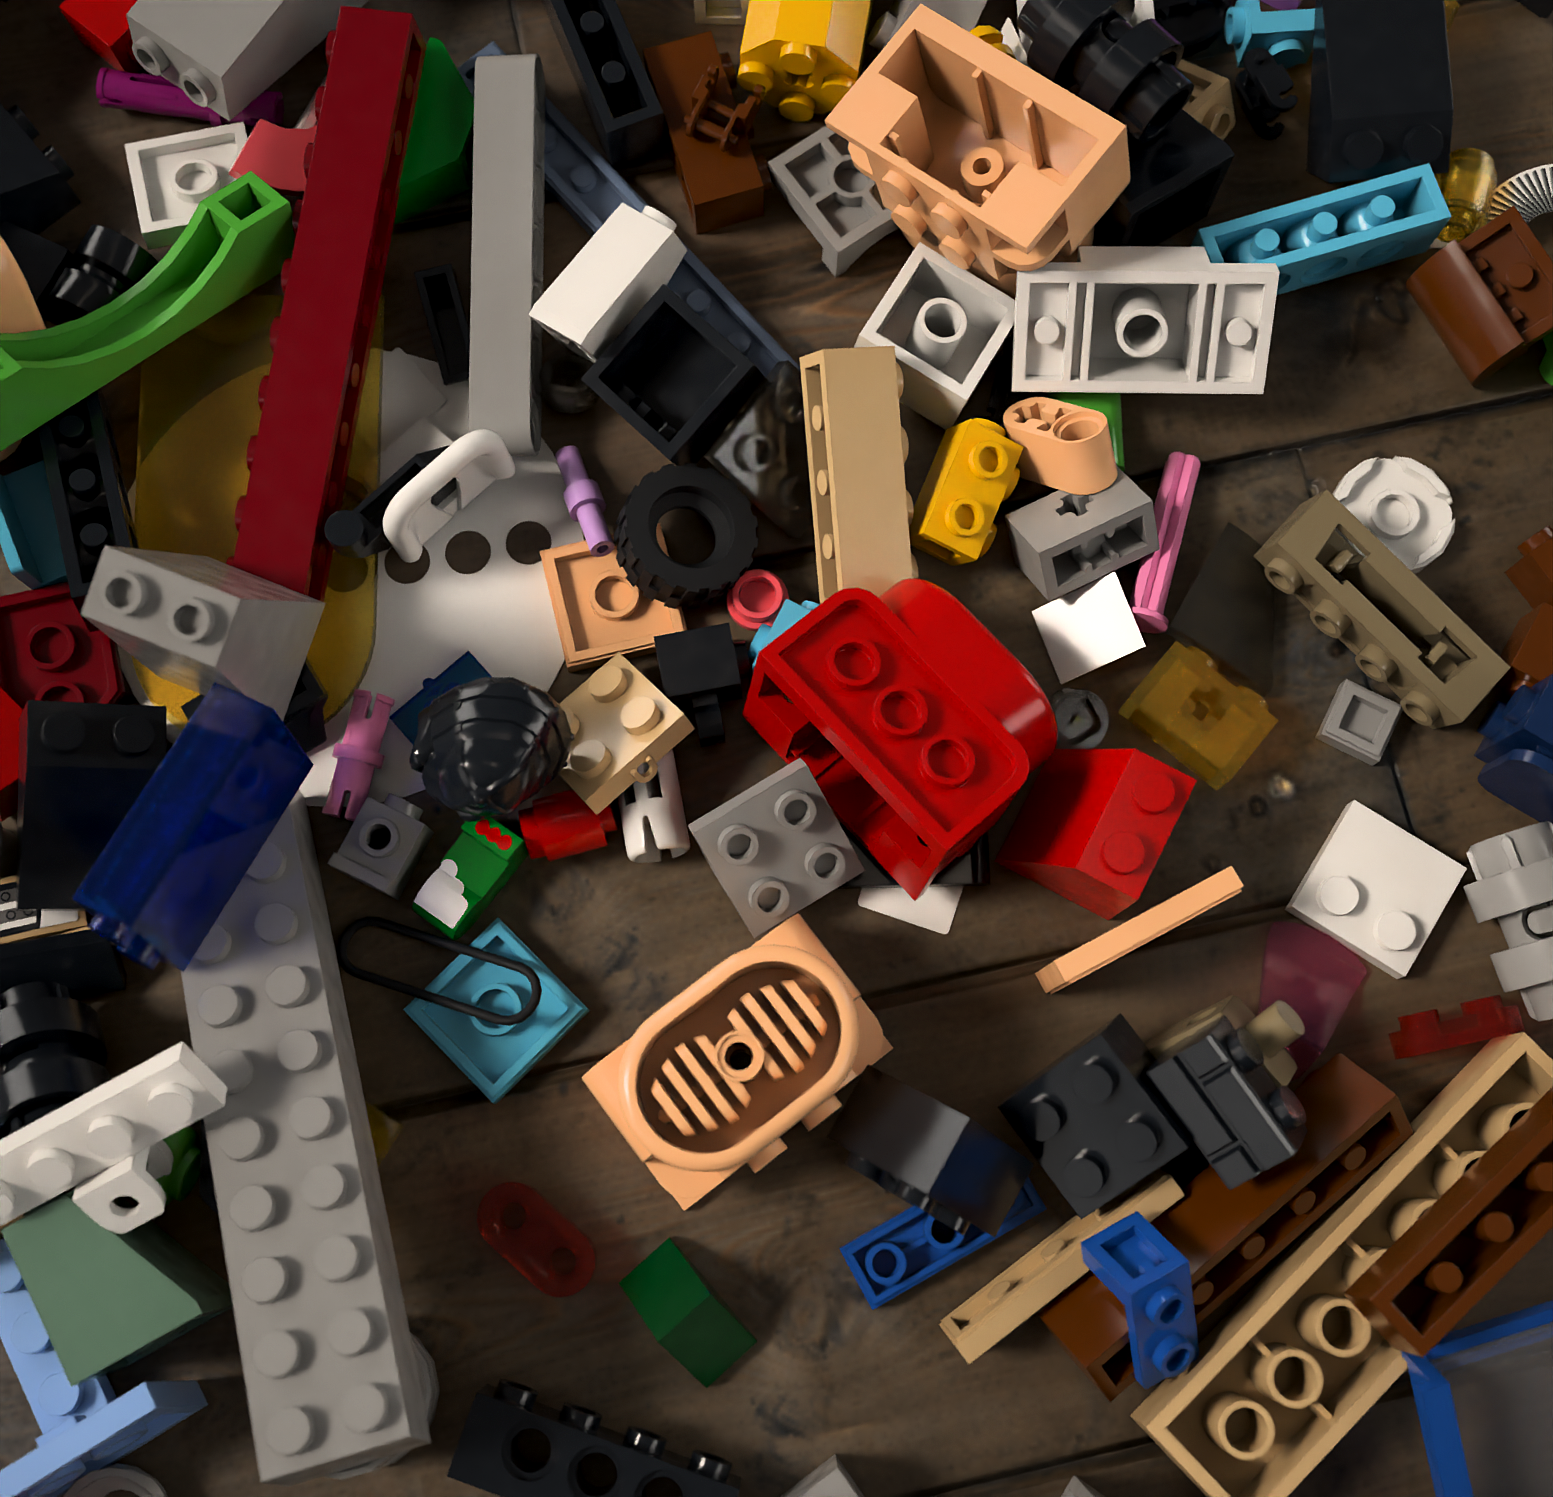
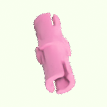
M355 689L353 693L354 699L342 744L335 743L332 757L338 760L326 804L321 812L340 818L346 794L350 793L344 816L349 821H355L368 797L375 768L382 769L385 756L380 754L379 751L391 707L394 706L395 702L393 698L377 693L371 718L367 719L372 700L371 691Z

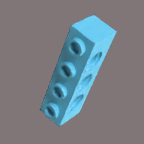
M1427 163L1198 229L1191 247H1205L1210 263H1276L1280 271L1277 295L1426 252L1452 216L1431 166Z

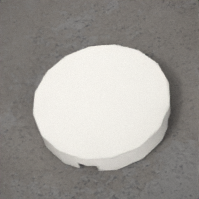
M1394 456L1393 459L1383 458L1377 460L1378 457L1364 460L1345 474L1332 495L1414 574L1418 573L1444 552L1454 534L1455 518L1452 520L1450 505L1453 501L1449 489L1432 469L1411 458ZM1335 528V530H1336L1358 553H1360L1363 557H1365V555H1364L1354 544H1352L1337 528Z

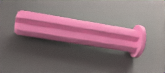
M1172 452L1165 462L1154 505L1160 549L1140 559L1129 602V607L1140 632L1162 633L1168 628L1169 620L1163 613L1201 466L1200 460L1194 455Z

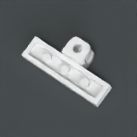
M182 1041L1 1139L0 1226L74 1186L76 1187L72 1201L98 1225L113 1233H127L161 1215L164 1212L166 1195L156 1179L163 1175H169L174 1161L170 1148L162 1139L224 1107L228 1087ZM120 1196H129L136 1199L139 1205L133 1208H122L117 1206L113 1200Z

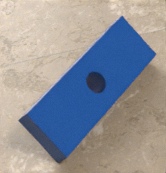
M1027 1177L995 1238L970 1224L965 1235L954 1230L952 1237L947 1241H936L931 1233V1226L935 1218L916 1206H910L840 1246L839 1250L873 1310L1046 1210V1207L1029 1177Z

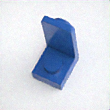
M1136 1211L1082 1241L1080 1245L1083 1263L1125 1306L1135 1379L1144 1389H1148L1167 1377H1175L1185 1371L1199 1357V1345L1189 1261Z

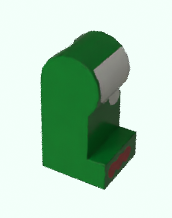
M490 816L479 821L464 822L461 826L462 834L441 860V866L424 883L412 905L413 912L452 940L461 938L474 925L529 855L525 841Z

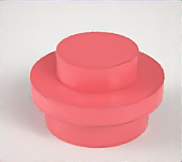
M752 569L746 571L738 579L734 587L728 590L727 608L731 618L739 626L750 631H758L762 623L772 627L785 600H789V596L784 582L776 574L763 569Z

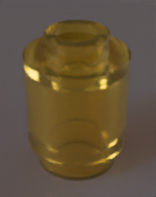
M1474 148L1454 150L1450 153L1448 173L1435 174L1436 181L1452 216L1437 236L1440 241L1450 243L1454 239L1459 243L1487 224L1498 179L1494 168V160L1488 153Z

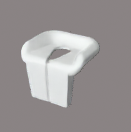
M422 417L359 472L363 480L374 492L416 454L450 445L397 492L385 511L383 517L384 534L403 561L408 563L417 561L423 551L422 545L454 517L453 514L456 511H461L495 480L512 477L515 472V465L499 434L492 430L479 429L463 435L454 442ZM456 477L457 489L438 506L432 504L431 497Z

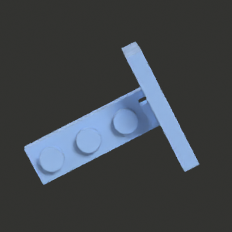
M4 1238L0 1240V1338L43 1434L35 1439L38 1448L0 1470V1497H60L68 1491L73 1482L87 1473L112 1465L208 1405L197 1380L145 1381L119 1398L116 1397L107 1375L71 1387Z

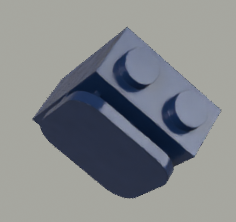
M1553 674L1532 687H1528L1525 684L1522 685L1509 701L1504 703L1498 700L1492 705L1478 727V733L1485 737L1474 756L1487 763L1477 778L1485 790L1539 822L1549 821L1553 823Z

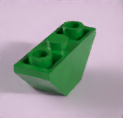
M432 37L429 38L426 47L415 112L399 184L400 193L394 225L468 190L473 179L474 98L443 42Z

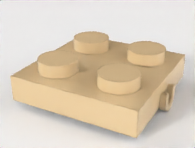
M618 652L559 703L566 713L571 733L575 736L571 742V749L566 760L568 765L562 768L559 775L586 805L598 815L636 780L640 783H645L653 779L658 771L657 762L695 728L678 707ZM642 763H647L649 765L648 770L640 774L638 767Z

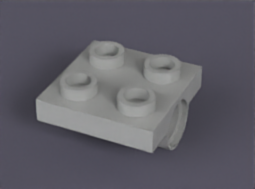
M798 758L687 825L700 846L709 866L754 938L865 871L808 765L801 758Z

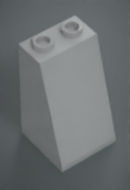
M137 0L126 16L133 41L132 51L140 65L152 75H161L182 89L198 106H207L230 121L322 42L330 30L336 29L340 6L361 8L369 0Z
M105 545L81 615L159 678L275 724H282L326 603L207 556Z

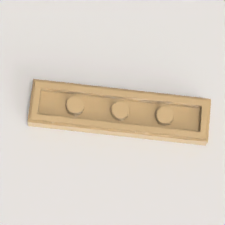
M1159 1168L1082 1220L1076 1214L944 1317L939 1326L967 1363L971 1364L1090 1270L1083 1263L1080 1245L1082 1241L1136 1211L1150 1223L1185 1194L1171 1175Z

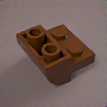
M1514 205L1459 243L1454 239L1423 263L1406 283L1407 290L1472 387L1528 352L1527 348L1553 332V261Z

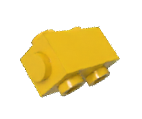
M983 418L969 419L946 429L913 508V520L909 526L910 545L951 566L977 561L978 557H982L989 550L996 536L997 525L993 521L1001 502L1011 495L1019 480L1020 469L1016 465L1024 447L1006 438L1007 432L1003 427Z

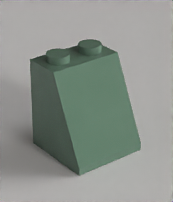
M75 1190L65 1195L61 1193L24 1213L23 1218L1 1229L2 1235L71 1387L122 1370L233 1308L230 1284L151 1220L127 1233H113L98 1225L72 1201ZM121 1196L113 1200L119 1207H134Z

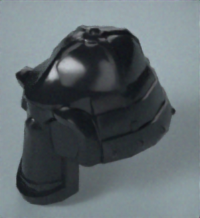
M483 677L456 686L441 696L434 698L430 706L424 708L418 714V732L409 762L412 769L422 773V780L426 791L434 800L456 810L462 820L474 822L493 815L501 816L511 813L519 804L530 799L548 785L562 768L568 765L566 760L571 749V742L575 736L571 733L566 713L547 692L513 677Z

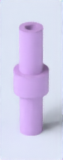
M575 446L562 447L556 452L555 458L566 485L563 497L569 514L574 521L580 523L591 555L595 557L608 555L613 551L615 545L603 516L606 504L599 485L596 481L589 479L578 448Z

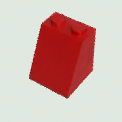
M1055 749L1053 754L1045 761L995 862L1109 921L1138 901L1197 780L1137 749Z

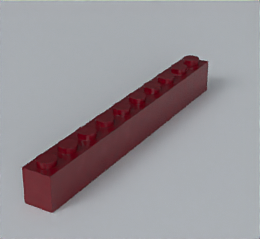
M340 6L336 30H330L326 39V60L329 66L325 86L318 87L315 96V116L318 122L314 143L310 142L307 144L304 153V173L307 179L303 200H298L295 203L292 225L296 236L292 258H286L282 267L281 286L285 295L281 316H276L273 319L270 328V347L273 352L270 373L263 376L259 385L258 403L262 412L258 435H253L250 438L247 447L246 460L250 476L246 495L240 496L235 509V526L239 532L235 554L230 556L225 563L322 602L325 599L334 550L325 535L324 526L327 519L333 513L340 511L342 507L400 193L399 184L427 47L412 13Z

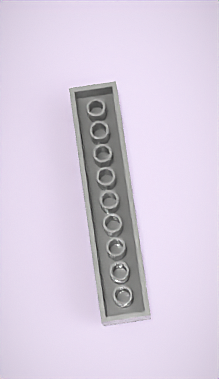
M280 768L154 804L193 1052L228 1087L225 1106L205 1116L204 1123L261 1482L289 1487L431 1443L429 1427L305 797L285 770Z

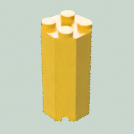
M750 0L740 50L738 84L751 92L754 91L757 83L765 86L766 90L763 100L771 106L779 108L780 114L791 121L805 122L810 120L814 113L824 114L833 110L860 77L873 0Z

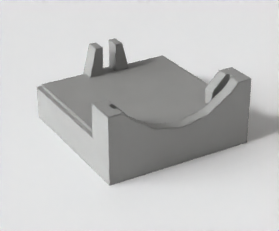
M824 126L769 161L768 169L773 184L823 247L822 261L836 278L844 273L868 248L884 236L899 229V227L891 218L892 211L883 206L876 182L862 174L854 166L848 150L849 141L827 128V126Z

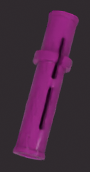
M104 67L99 70L97 75L96 96L100 99L98 103L102 108L128 109L144 113L210 121L213 127L244 122L245 126L254 127L260 118L282 127L284 101H281L283 95L279 91L265 90L233 119L228 121L209 107H201L195 104L182 89L163 76L129 73Z

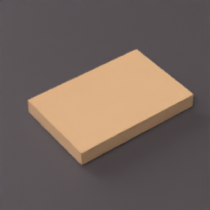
M1231 865L1054 960L1035 973L1045 993L1050 992V994H1053L1242 892L1240 888L1244 887Z

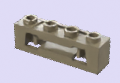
M1327 489L1300 504L1253 555L1265 567L1264 573L1267 579L1282 592L1293 594L1310 611V619L1314 625L1326 635L1338 638L1356 655L1355 662L1358 667L1370 678L1378 682H1384L1401 699L1400 705L1404 712L1421 725L1436 729L1463 722L1511 668ZM1335 528H1337L1352 544H1354V545L1365 555V557H1363L1360 553H1358V552L1335 530ZM1331 573L1340 574L1345 581L1340 583ZM1443 630L1471 659H1468L1441 631ZM1419 639L1428 649H1418L1412 642Z

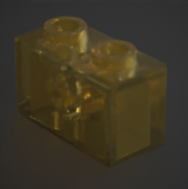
M1176 640L1126 700L1118 713L1217 791L1234 777L1279 720L1267 712L1269 707L1260 695L1245 686L1236 687L1217 672V664L1209 655L1193 646L1186 648ZM1199 702L1206 705L1209 709L1202 721L1196 719L1192 714Z

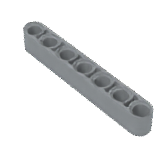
M538 53L478 56L475 62L468 426L469 433L479 429H487L499 434L511 456L538 455L541 446L543 327L528 315L534 304L543 295L545 79L542 61Z

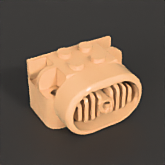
M921 3L824 120L827 128L849 141L848 150L854 166L862 174L876 182L883 206L892 211V220L914 248L921 242L947 258L955 266L967 270L1014 300L1016 296L1017 271H1033L1044 267L1049 262H1077L1078 246H1092L1094 226L1127 187L1131 179L1127 127L1125 124Z
M798 913L781 923L750 948L731 955L652 1014L630 1039L592 1067L582 1077V1080L642 1163L646 1164L660 1185L673 1195L685 1211L747 1163L753 1172L756 1173L785 1151L788 1147L780 1136L801 1121L807 1130L810 1131L842 1106L835 1094L863 1073L867 1065L872 1066L890 1052L893 1047L883 1035V1030L876 1016L860 997L861 993ZM738 1052L747 1053L750 1057L749 1066L743 1070L734 1069L731 1065V1059L734 1054Z

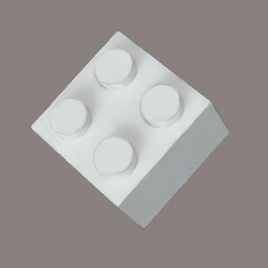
M919 242L862 329L854 348L895 346L896 362L902 369L904 379L903 393L899 402L946 430L955 423L1013 328L1015 300L967 270L955 266L947 258Z

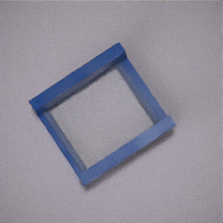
M1553 1300L1448 1332L1423 1358L1401 1351V1355L1407 1362L1436 1497H1553Z

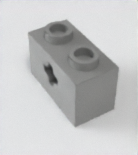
M1117 465L1118 475L1115 482L1100 492L1089 495H1075L1058 490L1004 515L1015 564L1048 601L1160 549L1152 499Z

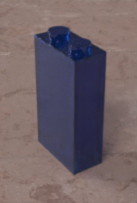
M214 682L73 895L72 899L94 917L88 928L118 945L116 950L132 961L151 970H154L158 962L162 961L180 971H185L314 764L272 707Z

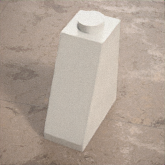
M621 203L537 300L528 315L565 348L594 364L663 283L667 286L687 251L674 232L677 224L665 214L646 205L642 213L630 206Z

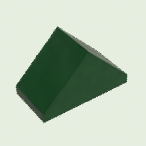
M671 1237L665 1240L619 1282V1285L658 1343L706 1388L758 1341Z

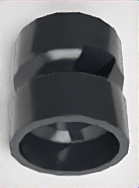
M91 225L73 254L79 267L64 269L48 295L47 300L52 307L70 321L79 319L112 302L130 289L158 261L140 245L124 235L101 225Z

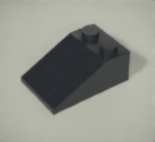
M1316 0L1306 171L1328 183L1375 179L1427 163L1430 164L1434 174L1448 173L1454 106L1444 0Z
M27 700L19 718L16 911L146 910L149 902L156 901L161 843L154 804L164 802L167 706Z

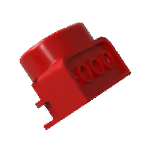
M919 578L901 580L879 597L868 590L845 588L827 598L759 651L742 714L746 721L787 765L798 758H801L808 765L835 816L914 901L925 893L934 877L956 857L963 856L973 847L979 837L997 823L1027 780L1028 775L1053 754L1058 741V728L1053 709L1042 688L1031 673L955 596L942 587ZM783 693H784L793 703L788 702V701L784 698ZM917 835L926 843L927 846H924L922 843H920V841L917 838Z

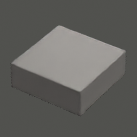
M1345 679L1339 685L1315 738L1373 766L1380 761L1403 708L1400 704Z

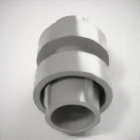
M1544 821L1471 845L1467 857L1477 881L1463 886L1477 924L1497 918L1509 947L1508 949L1490 954L1503 992L1519 990L1529 1016L1538 1022L1553 1019V935L1543 938L1535 936L1553 931V823ZM1540 904L1549 905V907L1527 913L1530 907Z

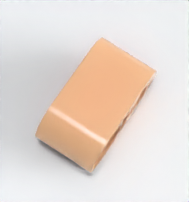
M1032 397L1018 401L1004 412L1003 422L1007 438L1024 447L1016 465L1020 469L1019 477L1075 495L1094 494L1108 488L1115 482L1118 472L1107 418L1103 413L1047 397Z

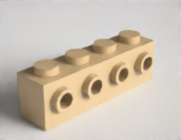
M895 346L822 349L799 357L820 604L834 593L845 588L868 590L879 597L901 580L918 578V565L914 555L911 553L909 526L912 523L914 513L913 501L910 493L906 490L904 463L908 456L909 443L906 431L901 426L899 399L903 393L904 379L902 369L896 362Z

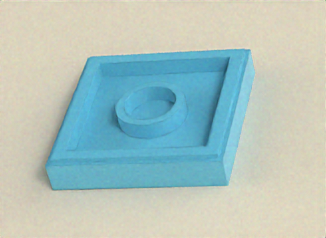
M500 918L493 921L469 946L521 962L534 970L540 979L542 993L540 1003L530 1017L521 1023L511 1026L498 1025L416 997L403 1009L494 1104H497L590 1011ZM460 954L424 989L505 1016L514 1015L523 1010L530 1001L532 993L531 983L525 975L464 954Z

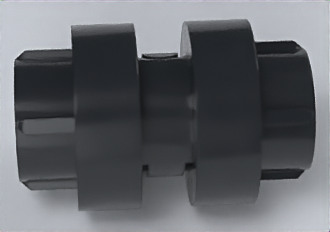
M1027 0L1019 14L1017 27L1032 41L1027 55L1028 66L1066 90L1077 84L1081 88L1077 97L1125 124L1127 132L1140 144L1148 143L1159 135L1180 113L1192 95L1194 84L1177 69L1184 52L1183 45L1155 19H1147L1133 27L1129 21L1135 8L1134 0Z
M35 981L17 985L0 995V1140L112 1080L110 1073L104 1068L107 1062V1051L100 1017L91 1006L75 1000L72 991L67 986L50 981Z

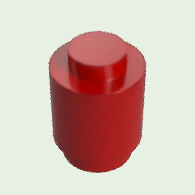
M573 789L532 800L533 807L518 810L523 837L531 860L546 856L548 861L551 862L609 846L606 833L618 830L611 803L596 815Z

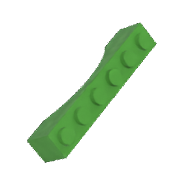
M250 171L200 201L187 227L167 254L138 283L112 302L79 319L48 329L14 334L0 333V452L281 273L286 258H292L296 238L292 225L293 213L289 201Z

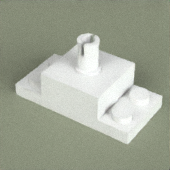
M1078 246L1077 262H1049L1044 267L1033 271H1017L1011 390L1012 392L1264 394L1280 271L1276 263H1210L1205 247Z

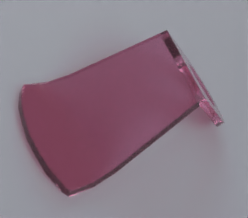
M1276 921L1272 923L1263 955L1258 1015L1277 1000H1282L1292 1007L1302 1020L1305 1033L1286 1047L1297 1066V1070L1290 1080L1294 1081L1307 1071L1326 1048L1345 1009L1366 976L1367 971L1355 954L1329 935L1298 923Z

